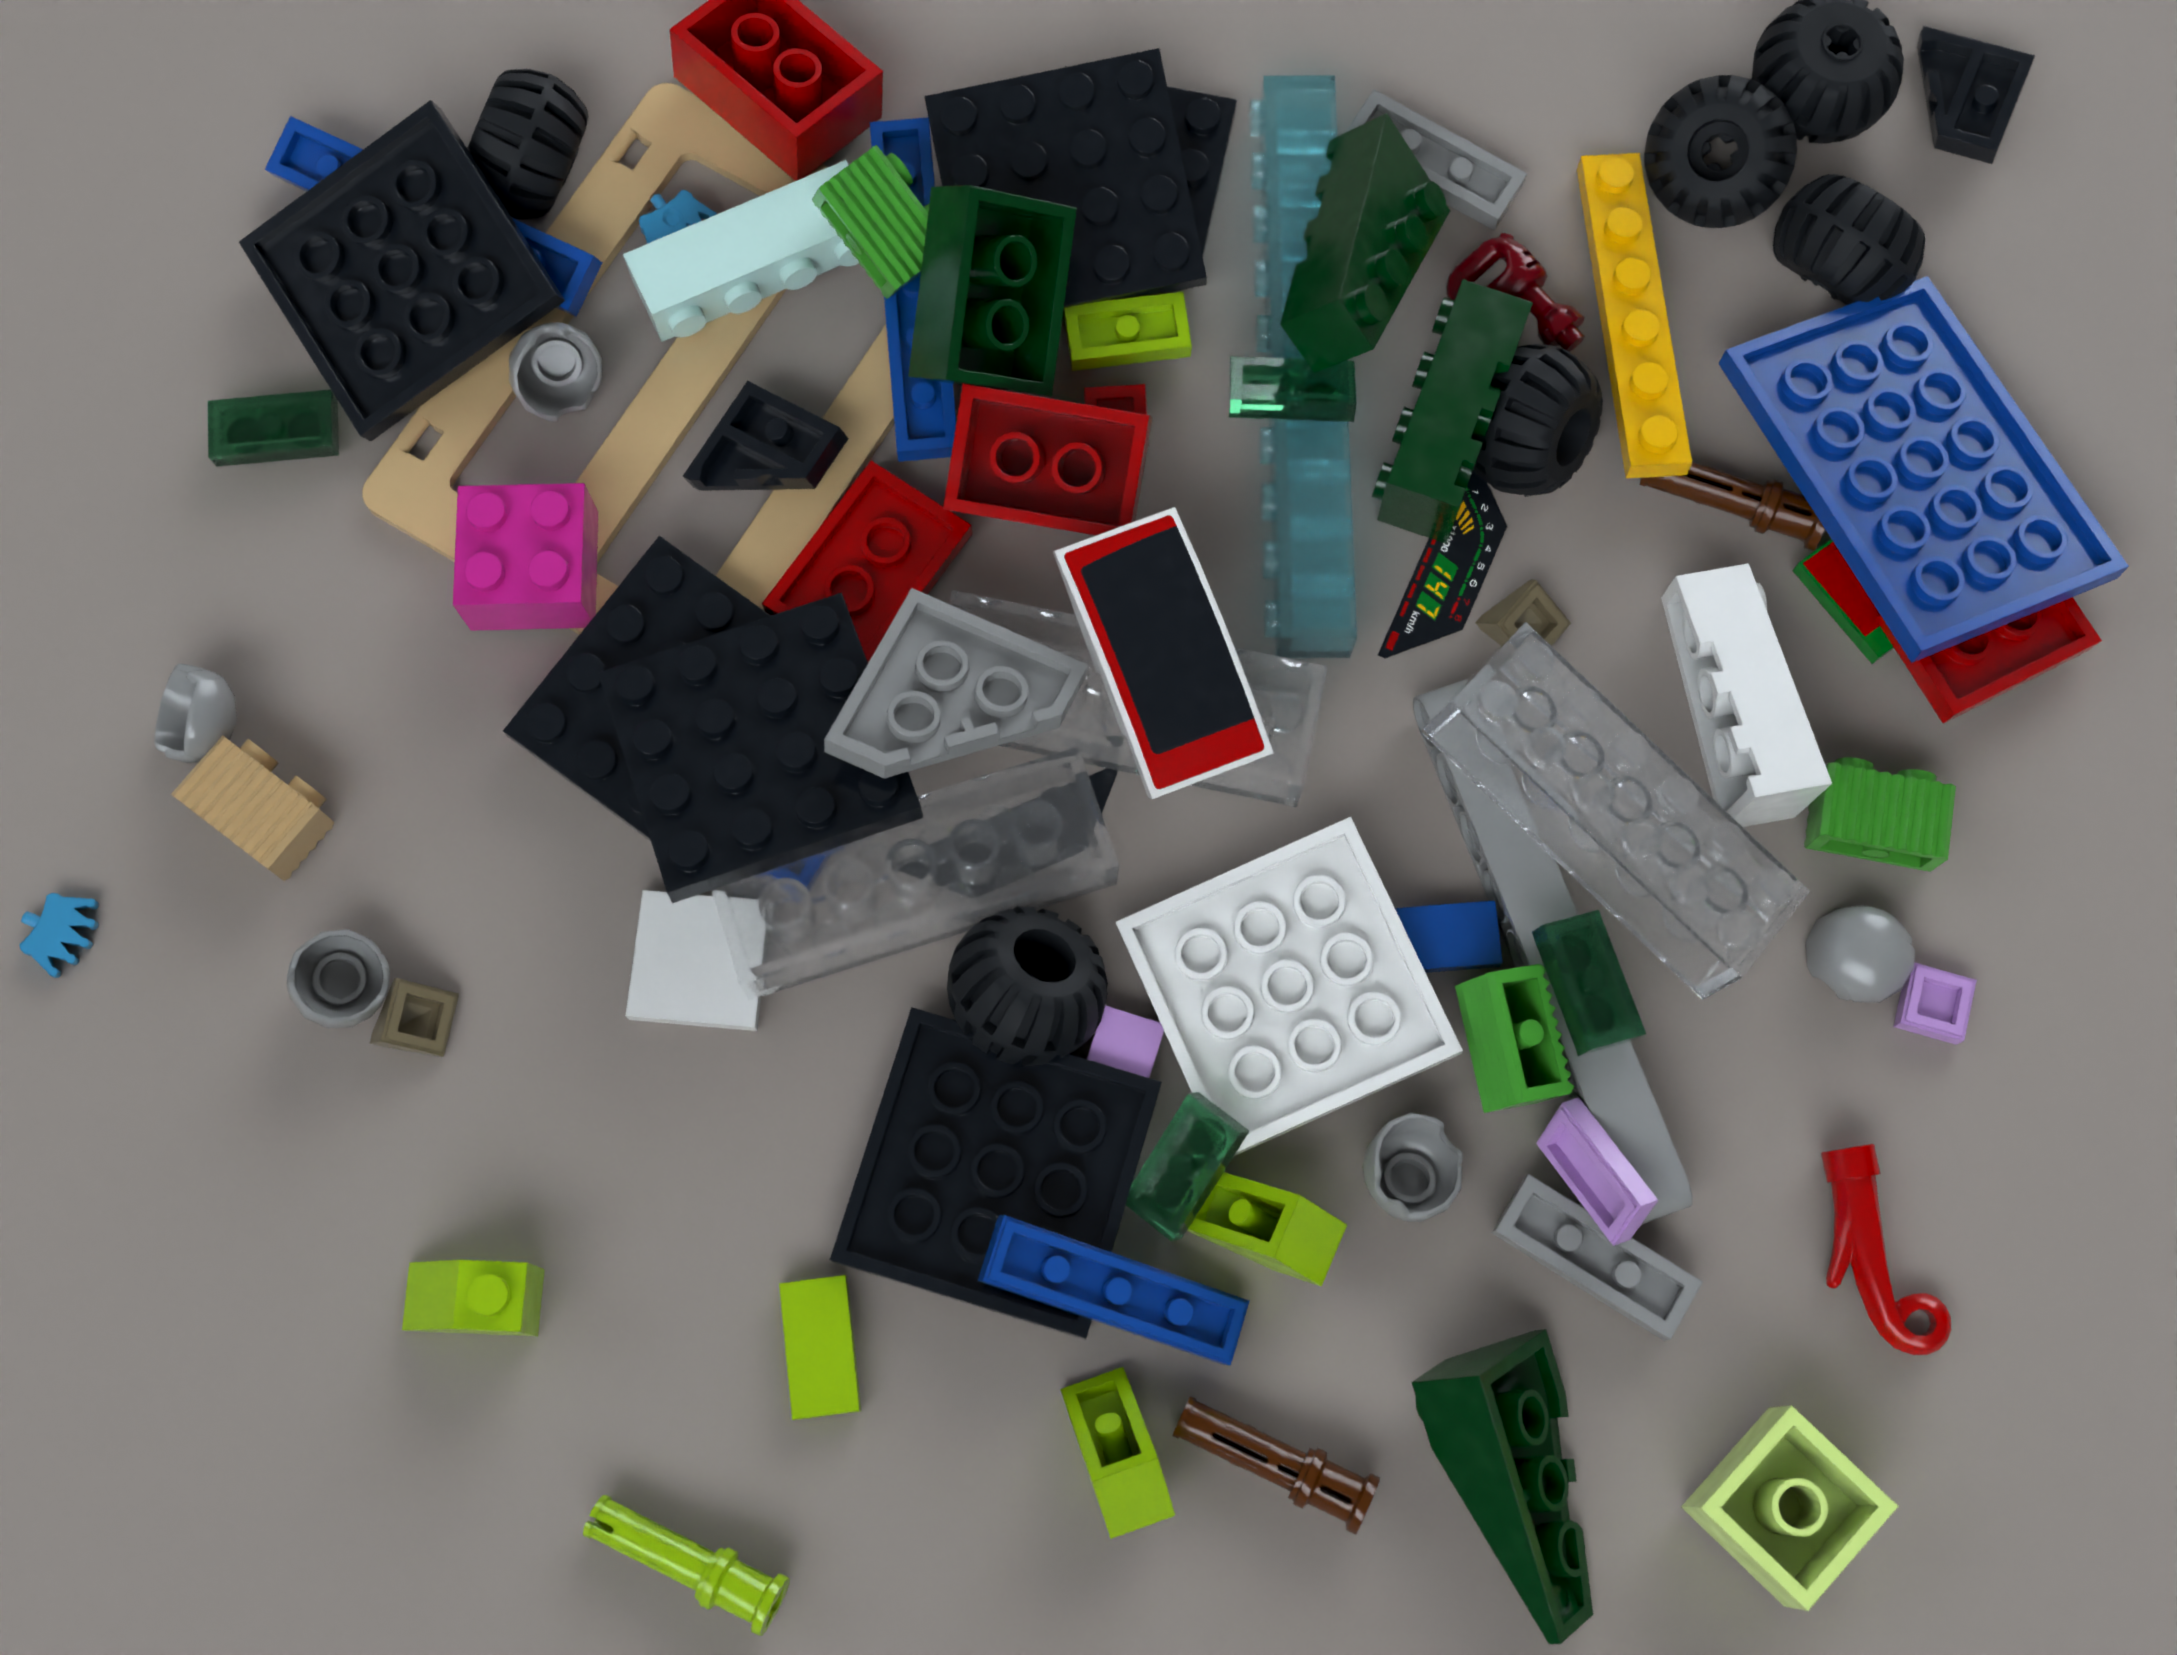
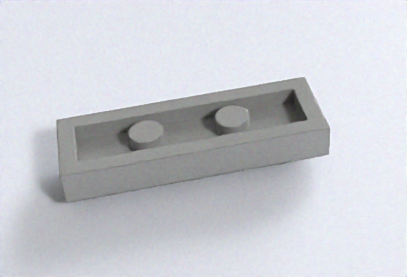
M1373 90L1345 133L1388 113L1429 179L1441 188L1446 204L1488 228L1495 230L1523 187L1527 173Z
M1530 1174L1522 1179L1491 1232L1664 1341L1671 1340L1703 1281L1633 1238L1613 1246L1585 1208Z

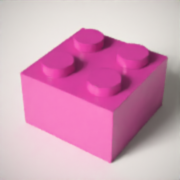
M585 483L458 486L453 606L471 631L585 628L596 615L599 512Z

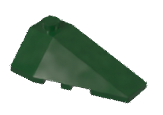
M1542 1329L1445 1359L1411 1383L1416 1396V1409L1424 1423L1431 1449L1548 1644H1562L1593 1615L1583 1530L1578 1523L1571 1521L1569 1517L1567 1501L1568 1482H1577L1574 1459H1562L1557 1419L1569 1417L1566 1392L1547 1330Z

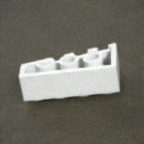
M1749 563L1675 576L1661 599L1721 831L1795 818L1832 784V781L1767 613V600L1764 589L1760 583H1756Z

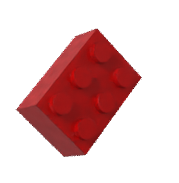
M708 0L669 29L674 77L794 181L808 176L870 127L869 122H877L882 118L883 70L799 0Z
M963 384L943 509L1095 536L1134 522L1136 520L1153 417L1146 414Z

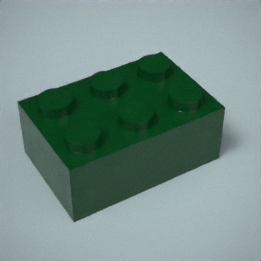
M973 185L931 187L908 377L1052 397L1076 207Z

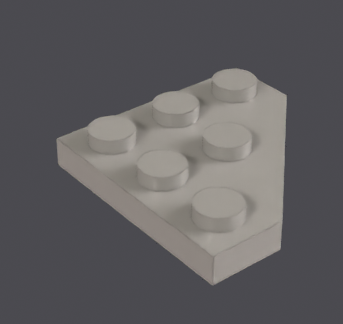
M911 588L825 737L824 752L877 776L888 778L1060 728L1086 678L1088 664Z

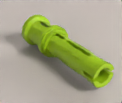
M607 1495L599 1498L589 1516L596 1518L595 1521H587L584 1525L583 1536L589 1539L593 1538L695 1590V1599L699 1601L700 1606L710 1610L716 1605L751 1623V1632L758 1636H763L771 1625L789 1587V1577L778 1574L773 1578L739 1561L738 1551L727 1547L726 1549L719 1548L714 1552L613 1501Z

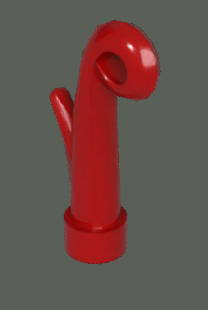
M1868 1144L1821 1152L1827 1183L1831 1182L1834 1202V1241L1826 1276L1827 1286L1834 1289L1840 1286L1849 1263H1851L1856 1285L1864 1306L1879 1334L1895 1349L1911 1355H1928L1938 1351L1948 1341L1952 1330L1951 1316L1946 1305L1937 1297L1926 1293L1911 1294L1899 1299L1896 1303L1894 1300L1886 1259L1875 1176L1881 1174L1875 1145ZM1920 1309L1928 1315L1930 1325L1926 1332L1916 1335L1906 1328L1904 1324L1912 1312Z

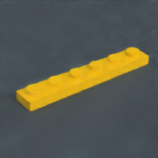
M1640 153L1581 156L1577 167V176L1625 478L1687 475L1692 465V458Z

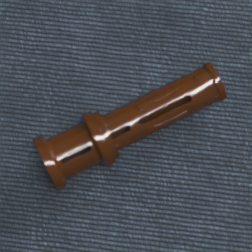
M1692 462L1687 475L1646 477L1640 480L1639 485L1649 486L1691 500L1697 504L1706 505L1750 520L1749 527L1754 528L1755 532L1764 534L1767 530H1771L1804 542V548L1812 551L1818 546L1825 530L1805 497L1784 489L1783 482L1773 479V481L1766 480L1764 485L1716 470L1715 468Z
M1191 1396L1172 1435L1290 1491L1288 1498L1294 1501L1293 1505L1304 1508L1309 1504L1344 1521L1346 1523V1530L1355 1535L1364 1520L1380 1481V1477L1370 1473L1364 1478L1327 1460V1452L1320 1448L1316 1450L1309 1448L1306 1454L1258 1431L1250 1425L1244 1424L1196 1401V1398Z

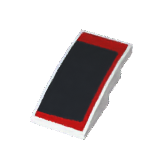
M1175 507L1053 551L1095 671L1101 675L1122 735L1127 737L1149 798L1160 797L1274 753L1221 612Z

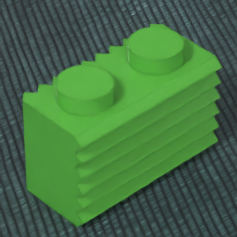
M875 145L838 174L834 175L829 181L821 185L814 194L812 201L820 209L822 216L828 220L830 226L835 229L845 246L850 249L860 266L866 270L867 275L873 279L875 286L888 299L921 274L929 204L923 207L910 190L909 186L913 184V179L904 163L893 153L885 156L880 148Z
M1839 758L1826 765L1832 784L1809 804L1808 825L1804 841L1806 849L1928 872L1933 871L1948 860L1956 791L1955 785L1942 784L1937 781L1935 774L1924 770L1906 769L1893 775L1889 772H1879L1873 769L1874 765L1872 762L1860 758Z
M1541 964L1493 971L1455 985L1484 1113L1532 1105L1570 1094L1574 1088V1085L1567 1081L1571 1072L1564 1068L1568 1059L1561 1055L1565 1046L1558 1042L1562 1033L1555 1029L1559 1020L1552 1016L1556 1008L1549 1003L1553 995L1546 990L1550 982L1543 977L1547 969Z

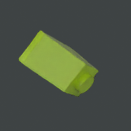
M1209 1167L1204 1172L1181 1225V1228L1271 1270L1318 1286H1322L1347 1227V1224L1299 1194Z
M481 1260L409 1262L402 1330L538 1336L545 1269L528 1262Z
M1124 1367L1061 1388L1060 1391L1110 1538L1112 1539L1176 1516L1158 1456Z

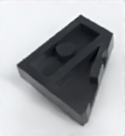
M1923 26L1917 44V51L1934 148L1993 164L2035 55Z
M747 381L683 477L692 487L699 491L815 489L849 438L840 427Z

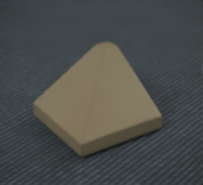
M1533 579L1527 581L1493 606L1475 622L1485 634L1527 667L1531 668L1538 663L1571 624L1539 583Z
M394 978L373 1029L369 1044L444 1057L459 993Z

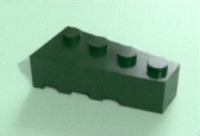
M1388 113L1329 140L1325 156L1332 164L1329 173L1319 178L1315 196L1321 201L1317 218L1307 222L1303 240L1306 242L1307 257L1305 261L1296 264L1280 322L1281 327L1314 373L1375 348L1450 213L1441 188L1429 179Z
M1464 279L1461 282L1455 300L1447 297L1443 298L1432 329L1433 333L1442 336L1435 354L1424 351L1412 384V387L1420 389L1421 392L1414 410L1405 406L1402 410L1392 442L1400 444V448L1393 465L1386 462L1383 463L1373 490L1372 497L1382 500L1378 521L1447 544L1482 446V442L1471 439L1473 433L1483 437L1486 435L1501 393L1500 390H1502L1490 386L1495 373L1509 371L1533 302Z

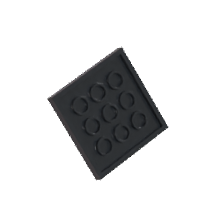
M1159 48L924 96L942 186L973 185L1077 208L1064 308L1107 300L1164 294L1207 284L1204 261Z
M432 100L421 106L239 241L242 249L361 437L369 441H373L566 301L442 109Z
M659 535L504 728L503 732L508 738L651 842L598 672L771 615Z
M842 592L598 672L666 891L672 903L924 818L919 799L908 772L882 778L824 752V739L868 664Z
M911 1007L830 1261L1086 1340L1092 1322L1091 1319L977 1280L998 1215H1006L1103 1250L1113 1251L1162 1082L1070 1054L1063 1058L1057 1055L1049 1063L1042 1065L1022 1066V1059L1018 1063L1009 1064L996 1060V1053L989 1050L985 1054L974 1046L972 1042L974 1034L972 1031L965 1036L956 1020Z

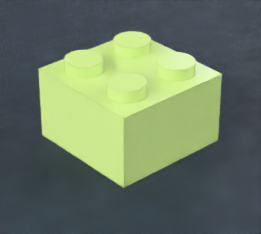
M1790 1405L1768 1408L1681 1508L1784 1607L1809 1611L1898 1508V1505Z

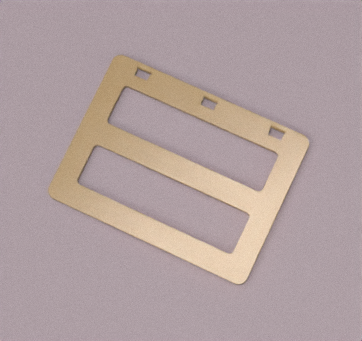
M662 83L652 87L646 93L546 231V234L592 254L602 262L586 296L587 298L638 227L640 216L647 214L653 206L651 198L663 192L684 162L689 160L697 161L759 196L795 181L696 95L676 84ZM638 139L648 149L632 170L619 163V161L634 140ZM822 164L809 175L828 167ZM787 289L762 299L756 307L747 312L726 314L706 323L700 331L691 336L677 337L575 483H585L599 512L597 563ZM558 308L553 309L422 404L363 486V500L372 514L455 562L457 492L453 490V486L516 398V394L509 382V355L520 337L528 330L551 322L568 324L573 315ZM886 324L822 418L840 427L849 439L815 489L773 490L716 574V577L762 610H764L762 602L864 470L894 425ZM430 425L436 432L442 435L426 458L421 460L409 452ZM598 574L596 614L618 588L616 584ZM585 628L568 629L580 635Z

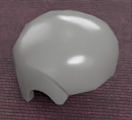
M562 322L545 323L528 330L520 337L509 355V382L514 393L526 411L547 421L556 422L560 416L566 413L585 410L603 379L602 356L588 334Z
M177 664L174 667L164 690L157 717L154 738L157 750L164 752L166 757L185 763H199L222 735L229 740L231 739L237 722L235 695L225 678L213 671L188 664Z
M1866 905L1835 908L1816 920L1806 940L1807 965L1811 975L1824 981L1836 993L1839 999L1852 1000L1853 1002L1881 1003L1901 991L1914 970L1915 949L1912 946V937L1893 915L1882 909Z
M348 929L320 932L295 951L287 973V989L291 1000L305 1019L326 1028L354 1027L371 1018L382 1006L388 994L390 968L386 956L381 953L380 948L370 938Z
M1408 1113L1386 1123L1367 1146L1362 1166L1364 1181L1370 1195L1389 1215L1394 1218H1400L1403 1221L1422 1222L1448 1210L1460 1192L1463 1153L1454 1147L1444 1133V1123L1441 1120L1431 1116Z

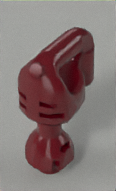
M1501 233L1499 237L1483 242L1458 264L1449 275L1446 284V294L1448 298L1455 300L1463 279L1474 283L1499 260H1504L1506 263L1505 270L1486 287L1533 302L1530 313L1537 319L1538 337L1543 345H1558L1570 352L1585 338L1578 329L1584 322L1585 317L1573 306L1555 303L1542 289L1547 279L1545 268L1525 246L1515 241L1514 236L1508 233Z

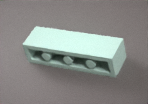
M847 161L839 162L624 253L623 256L632 281L661 342L673 337L691 336L700 331L706 323L726 314L747 312L756 307L762 299L782 290L803 288L810 284L817 275L838 266L858 264V260L852 255L850 249L845 246L835 229L830 226L828 220L822 216L820 209L812 201L818 188L847 167Z

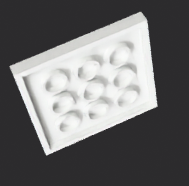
M1351 817L1116 921V925L1222 1161L1452 1059L1463 1052Z

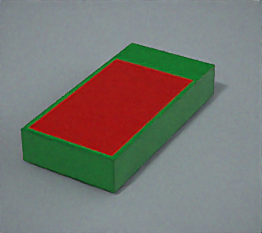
M1832 539L1795 566L1792 570L1871 664L1894 649L1875 619L1880 613Z

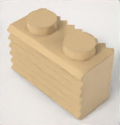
M222 735L171 795L285 881L291 877L292 871L299 868L300 862L308 857L309 852L316 848L317 842L324 839L326 832L333 828L334 821L319 809L327 799L298 776H295L289 784L272 773L278 762L251 740L247 739L239 748Z

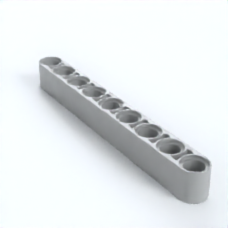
M1471 677L1415 696L1413 698V709L1419 731L1488 901L1495 900L1498 925L1514 965L1517 968L1541 964L1547 969L1543 977L1550 982L1546 990L1553 995L1549 1001L1556 1008L1552 1016L1559 1020L1555 1029L1562 1033L1558 1042L1565 1046L1561 1055L1568 1059L1564 1068L1571 1072L1567 1081L1574 1085L1572 1092L1567 1095L1569 1100L1578 1097L1582 1100L1658 1199V1202L1642 1224L1691 1207L1692 1192L1686 1173L1483 685L1476 677Z

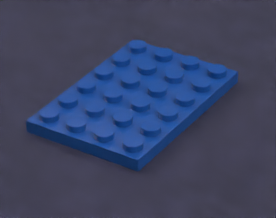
M1928 276L1915 280L1911 286L1895 297L1881 301L1879 296L1867 303L1857 301L1726 349L1720 359L1719 366L1911 663L2116 580L2129 567Z

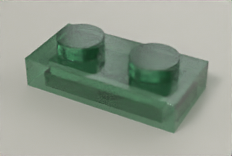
M1230 356L1229 418L1354 422L1357 405L1354 361L1346 360L1314 373L1305 359Z
M331 389L208 401V457L216 467L339 456L338 400Z
M1599 910L1546 923L1532 931L1578 1056L1630 1042L1646 1034Z
M1201 1093L1187 1094L1132 1183L1126 1206L1171 1242L1182 1239L1248 1135L1249 1130Z

